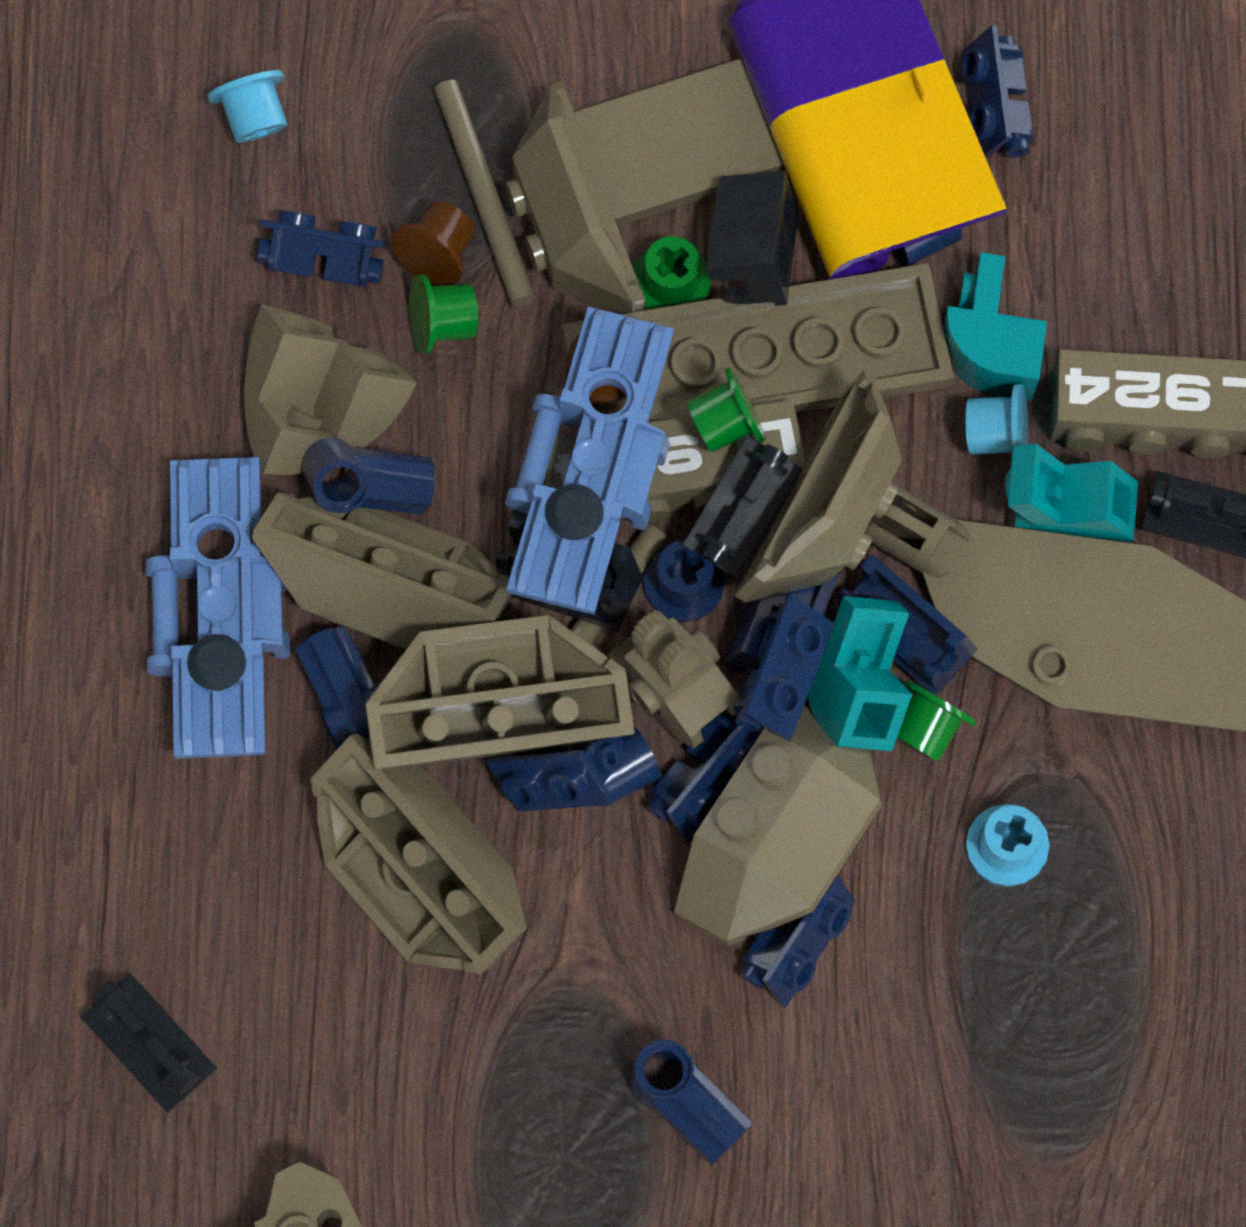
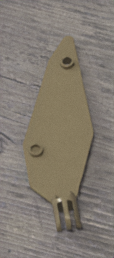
M900 487L892 502L894 505H890L881 519L875 516L872 517L876 523L887 531L875 524H868L864 533L872 537L871 543L922 573L934 608L966 634L978 649L972 656L973 659L1052 706L1068 710L1246 732V601L1157 548L1148 545L955 520Z

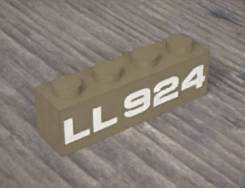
M1060 349L1052 370L1050 441L1066 442L1068 448L1078 451H1094L1101 449L1104 445L1129 446L1131 452L1142 455L1160 454L1167 449L1191 450L1194 456L1207 459L1222 458L1230 452L1246 453V361Z
M793 400L753 406L766 436V441L762 442V444L765 446L770 444L789 456L788 460L803 468L805 457ZM692 416L648 423L664 431L670 442L665 464L656 465L647 499L652 506V511L648 524L663 521L671 516L670 512L695 508L696 512L701 514L747 436L711 453ZM751 433V434L748 435V436L752 437L753 439L757 440V438H756V436L754 435V433ZM578 434L556 438L546 473L548 487L556 489L563 487Z

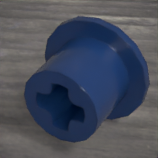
M685 540L676 541L658 551L647 566L643 578L645 597L652 608L657 612L660 611L667 619L673 617L676 621L682 623L697 621L712 613L721 601L725 587L723 569L682 546Z

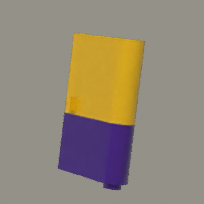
M742 0L737 4L735 13L728 21L729 28L830 279L876 272L885 265L888 260L889 251L1006 214L1007 208L920 0Z

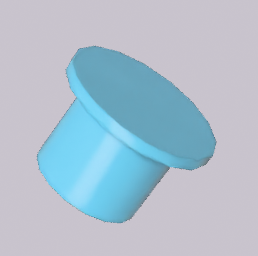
M271 70L245 76L217 87L208 93L209 103L223 104L236 143L257 140L287 127L288 124L275 88L285 78L283 71Z
M1023 384L1014 385L1012 397L969 398L967 400L966 438L970 454L1013 453V446L1028 444V410Z
M1011 804L992 806L980 813L968 829L965 844L968 860L977 874L992 884L1005 887L1022 885L1036 877L1047 861L1050 847L1047 831L1039 818L1025 807Z

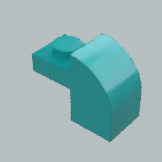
M981 252L975 274L967 272L963 274L958 307L948 306L943 322L952 370L972 388L996 396L1012 397L1014 385L1023 384L1026 400L1032 401L1040 379L1047 321L998 314L1006 256Z
M1037 444L1013 446L1012 466L1006 474L1005 491L1008 507L1016 512L1015 528L1118 542L1134 541L1138 481L1111 460L1064 465Z
M843 596L833 630L808 693L809 705L816 722L837 747L893 751L912 697L911 692L890 671L909 616V612L898 601Z

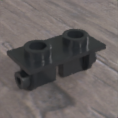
M747 435L682 546L738 578L798 477L802 467L788 460L789 456L770 444L765 446Z
M1156 471L1141 530L1246 558V494Z
M131 973L126 975L116 985L112 980L103 984L92 996L96 1003L80 1016L167 1113L217 1070V1067Z

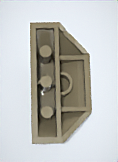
M560 81L551 84L512 157L513 180L505 182L507 196L515 217L526 215L532 231V235L525 236V241L533 267L536 272L546 269L553 290L593 308L616 314L644 311V295L592 162L564 83Z
M863 370L842 393L736 591L735 597L744 602L827 584L844 567L853 571L861 562L872 542V537L864 532L872 517L875 516L881 519L893 502L899 486L891 482L902 461L892 422L874 376Z
M277 493L253 531V541L302 610L404 649L408 648L419 632L497 622L512 595L506 592L509 578L505 575H500L494 564L471 543L384 510L358 507L348 513L336 514L326 511L320 506L315 496L298 499L294 494Z
M550 615L419 632L365 704L374 770L432 765L535 751L635 734L626 669L611 658H607L591 644Z
M809 704L802 709L791 741H786L767 728H764L694 834L674 909L676 917L731 946L746 940L748 935L773 929L812 913L882 806L870 749L837 747L816 722Z
M356 733L350 735L310 778L313 796L317 797V822L325 867L408 963L446 969H459L469 973L481 974L527 929L513 868L429 772L418 766L374 770L370 740Z

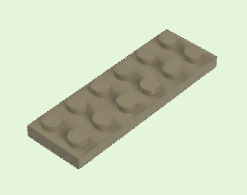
M929 263L790 286L788 303L783 306H775L774 302L732 304L724 301L722 297L620 314L674 328L673 338L649 423L691 416L687 401L728 382L724 369L729 366L737 375L752 406L793 400L795 413L836 406L842 393L863 370L874 376L882 398L952 387L954 381ZM584 321L562 324V336L566 355L571 342L580 334ZM627 400L615 407L602 408L593 404L591 406L602 414L611 415L619 412L625 406Z

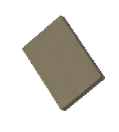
M737 59L574 112L617 227L717 195L719 177L783 171V161L742 59Z

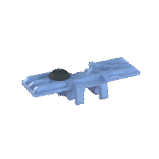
M592 307L587 308L561 397L549 394H539L535 397L532 410L537 415L516 488H510L505 499V504L511 509L528 514L507 585V593L595 615L622 516L630 519L631 526L636 529L645 530L647 528L652 511V506L647 499L656 465L665 464L670 442L665 432L648 423L673 338L674 328ZM604 385L615 386L625 394L627 402L617 413L611 415L602 414L591 406L589 398L592 392ZM562 423L579 428L563 487L556 489L544 486L543 483L559 427Z
M260 458L170 460V555L155 556L146 560V575L152 578L153 655L147 658V673L154 676H173L174 758L266 755L264 652L274 653V658L277 659L289 658L290 635L282 628L281 592L287 591V588L267 559L262 556V552L252 539L254 528L261 519ZM215 529L225 530L235 540L230 554L217 560L206 558L198 550L199 541L202 536ZM178 579H197L198 642L195 645L179 646Z

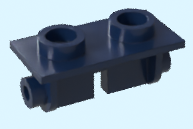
M991 25L962 50L960 71L963 81L966 82L970 111L968 117L986 159L999 148L1005 149L1007 157H1022L1030 152L1029 145L1034 142L1029 101L1009 99L1008 94L1022 95L1027 91L1023 50L1015 44L1014 37H998L997 26Z
M279 210L277 221L270 219L260 220L259 226L273 228L272 240L261 238L257 255V262L268 264L269 271L313 277L316 254L327 256L323 277L325 280L359 285L363 288H367L369 282L380 284L384 260L374 258L375 247H389L390 241L375 238L376 226L340 220L338 232L314 227L316 216L287 210Z
M787 595L784 603L779 604L777 612H770L767 622L769 624L756 659L761 661L758 670H751L741 698L735 701L733 709L738 713L735 723L740 727L758 732L762 725L782 739L791 741L835 623L794 596Z
M724 712L722 716L717 715L701 731L704 741L694 749L690 746L686 749L689 756L701 763L696 771L680 760H677L660 782L649 792L653 798L646 806L649 812L664 823L671 819L683 840L688 844L693 840L695 832L761 734L760 731H750L737 725L735 720L738 714L731 716Z
M593 740L587 745H576L571 751H568L565 746L520 752L512 757L489 759L486 764L501 785L505 797L514 805L518 812L611 805L614 799L604 783L613 771L618 769L621 758L615 746L610 745L605 740Z
M838 874L812 913L788 922L791 926L786 933L776 928L760 932L741 960L745 967L740 976L758 989H762L765 984L778 1003L784 1008L788 1006L796 992H800L807 987L814 976L818 958L831 938L838 937L850 920L855 900Z

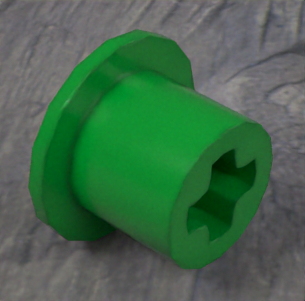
M676 236L663 237L654 242L636 261L633 270L645 298V310L707 299L711 286V280L706 270L707 264L694 245L686 239Z
M425 274L414 276L409 292V321L412 339L420 355L430 354L434 348V343L438 341L470 340L475 338L478 329V305L471 284L431 286Z
M731 366L724 369L728 382L687 401L691 416L711 453L751 433H754L760 443L766 441V436L757 414Z
M906 679L903 685L913 691L897 738L939 762L961 723L965 722L974 727L977 721L936 695Z

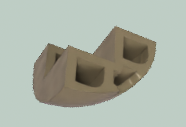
M261 304L248 350L244 406L249 443L254 457L260 458L262 473L270 475L302 474V459L306 450L314 442L323 438L336 437L345 440L353 448H365L392 424L409 400L417 382L398 364L371 346L367 348L350 346L344 340L334 338L332 335L333 328L330 325L291 311Z

